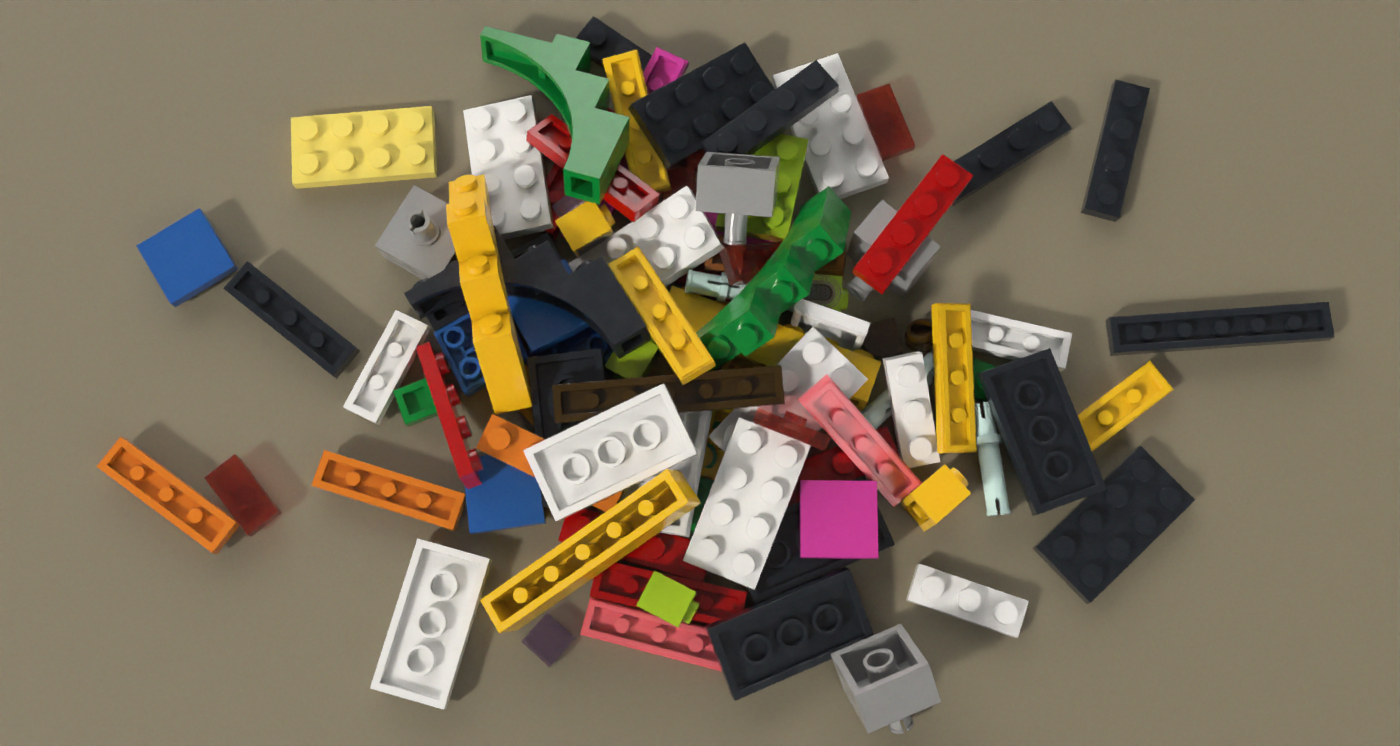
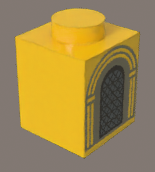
M588 201L555 220L577 257H580L613 235L614 232L610 226L616 223L605 204L598 207L596 203Z

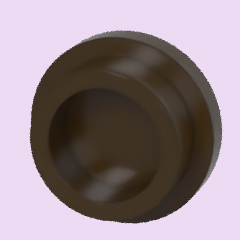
M926 318L916 319L907 326V331L904 335L907 347L920 352L929 351L933 348L932 320Z

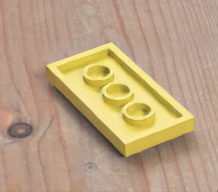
M432 106L291 117L293 186L296 189L437 177L435 115Z

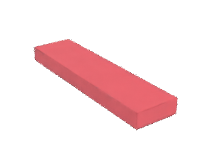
M827 374L798 399L870 481H877V489L893 507L922 484L918 477Z
M590 597L580 635L722 672L705 627L682 622L678 628L649 612Z

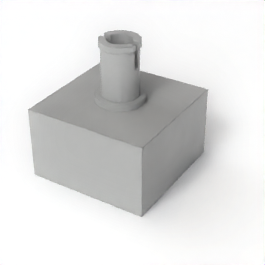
M706 152L698 165L696 211L725 213L723 243L728 245H745L747 243L748 215L773 216L777 202L780 157Z
M413 185L375 244V247L385 259L421 279L431 278L443 271L449 263L458 260L447 225L446 204L448 203Z
M881 200L854 231L847 255L858 263L897 211L884 200ZM928 236L888 288L903 299L930 267L941 246ZM857 276L846 285L850 294L860 301H865L869 293L874 289Z
M898 624L831 653L843 690L868 734L889 725L892 733L903 734L904 731L900 720H903L906 730L910 731L914 725L910 715L941 702L930 665L902 624Z

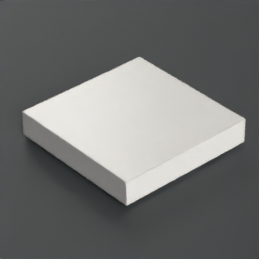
M804 299L796 303L790 323L792 326L804 330L805 334L814 327L823 337L830 338L838 342L840 347L851 351L860 350L870 326V322Z

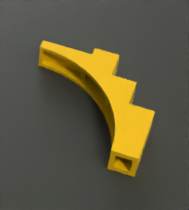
M463 175L455 181L448 182L449 204H446L447 225L459 261L460 285L472 321L474 348L496 415L532 407L530 384L503 278L485 175Z

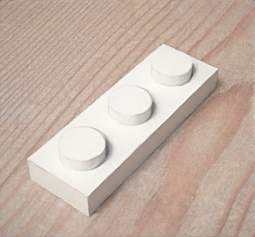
M395 310L343 407L379 425L395 396L393 390L399 389L417 355L416 347L423 344L431 328L427 324Z
M971 310L972 351L1017 360L1050 348L1059 371H1063L1066 368L1072 333Z
M917 351L882 358L898 452L901 459L909 468L940 462V456L937 453V438L923 354Z
M917 564L906 601L1013 638H1018L1029 602L1028 600L922 564Z

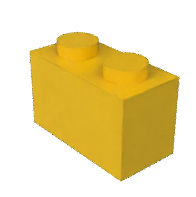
M944 464L901 501L900 504L925 532L942 520L971 493L966 488L969 485L966 478L956 468L949 469Z

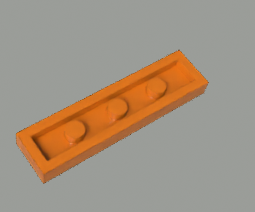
M492 414L476 449L535 477L523 450L546 439ZM625 490L592 506L606 512L619 503Z
M120 436L96 466L211 553L218 554L241 525L240 522L126 438Z
M326 450L323 452L311 486L453 531L457 529L466 503V494Z

